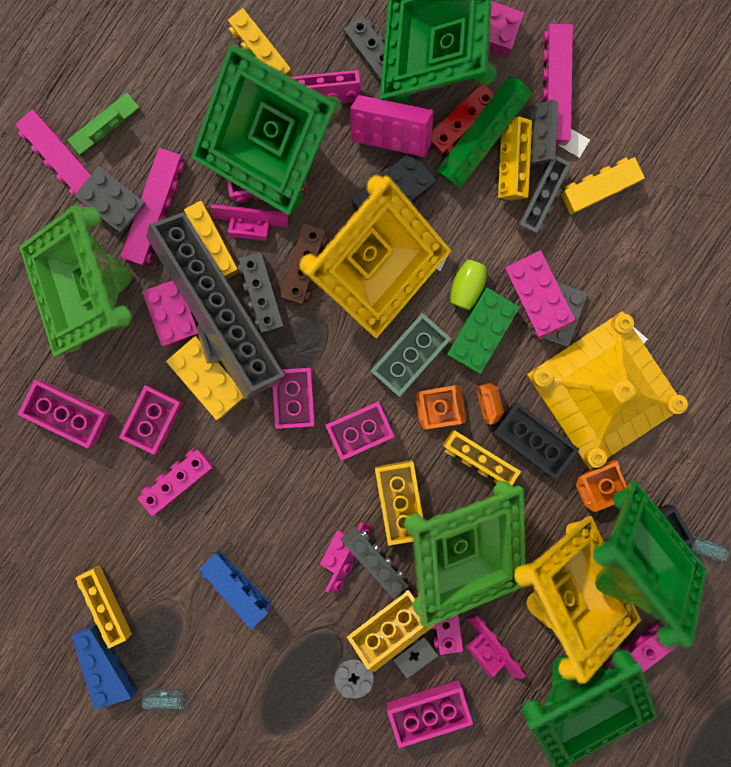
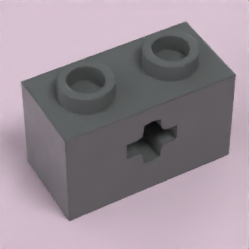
M423 634L393 657V661L405 677L409 678L435 659L438 653L427 636Z

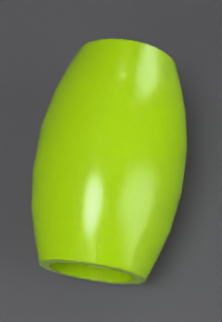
M468 259L464 262L452 284L451 304L466 310H471L474 307L485 286L487 267L485 265Z

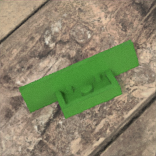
M125 93L71 136L68 141L81 156L140 108L131 96Z

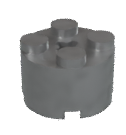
M357 653L344 655L338 662L335 670V685L338 691L345 698H360L371 691L374 680L373 671L367 670Z

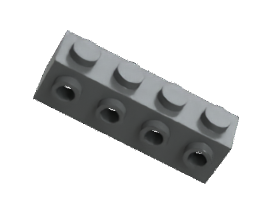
M361 15L344 28V37L381 85L385 40L380 34L377 35L375 33L372 22L369 19L366 20Z
M556 155L555 160L548 162L516 229L532 237L537 233H541L545 225L543 220L545 216L550 215L553 209L551 204L554 198L557 199L562 191L560 186L569 177L571 172L569 168L572 163Z
M262 252L239 258L240 264L237 266L240 275L245 277L246 282L243 283L246 294H250L251 301L248 302L251 312L256 314L257 319H254L257 331L260 330L264 334L284 328V322Z
M354 526L340 540L395 600L408 587L404 582L406 577L400 570L395 572L392 568L394 566L393 562L388 557L384 559L380 555L383 551L375 543L371 545L368 542L371 538L364 530L359 532Z

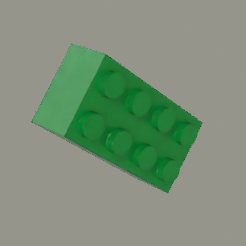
M486 287L445 355L476 374H481L520 307Z

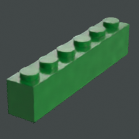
M511 76L506 78L436 170L446 181L460 189L533 94L523 81Z

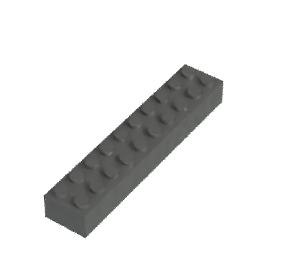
M183 212L150 224L146 234L148 241L244 399L247 400L277 385L285 376L186 214Z

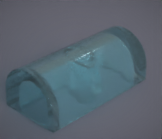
M693 536L695 541L688 544V547L694 554L721 563L727 560L730 553L723 545Z
M146 690L142 698L143 709H183L184 690Z

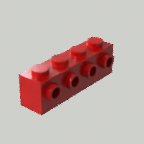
M481 84L432 131L431 147L440 157L445 154L448 155L455 147L454 145L461 139L494 94L486 85Z

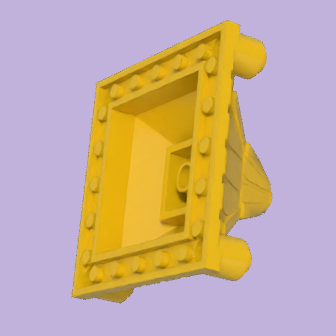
M376 175L367 184V191L371 194L370 198L366 200L359 211L354 214L347 225L343 227L319 257L308 254L302 258L300 269L346 310L361 327L377 339L451 250L396 184L387 176L383 178Z
M623 311L526 374L570 442L579 448L578 454L589 470L602 467L611 455L672 415L684 413L688 407L686 398L677 395L635 332L633 318L628 314H624Z
M592 516L568 524L566 535L559 542L554 544L535 562L519 566L515 571V579L520 586L534 585V592L529 595L526 602L529 611L541 623L553 630L563 645L567 656H569V658H565L560 662V674L566 680L577 679L579 683H586L641 621L633 603H627L604 595L595 585L596 576L599 574L602 566L594 561L593 549L604 543Z

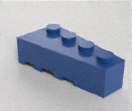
M220 550L199 569L202 577L210 581L215 590L222 595L250 629L268 614L272 603Z
M94 624L78 629L71 636L94 710L131 699L137 690L130 683L126 671H123L116 654H113L110 648L108 649L98 625Z

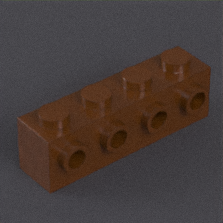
M303 223L281 292V299L303 306L305 302L309 301L311 295L309 286L310 283L314 284V281L301 271L300 262L308 254H313L316 257L320 256L321 248L326 246L328 236H325V230Z

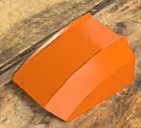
M492 383L475 386L484 423L490 425L500 421L506 411L503 408L499 393L500 388Z
M460 385L417 392L415 399L419 423L424 430L466 422L467 413Z
M615 459L605 463L602 467L594 468L579 476L576 483L584 505L593 512L614 505V494L627 487L619 464Z

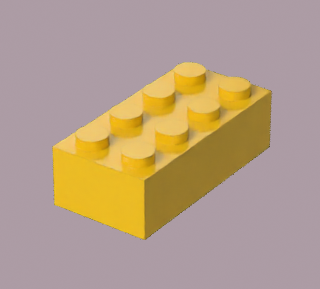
M197 336L193 337L166 361L216 420H220L244 399L221 361L206 363L201 342Z
M412 460L375 466L388 546L412 542L413 537L405 530L404 522L412 514H419L423 517L414 463Z
M410 590L404 592L347 636L367 670L375 672L435 626L434 624L423 628L420 624V617L412 608V604L417 597Z

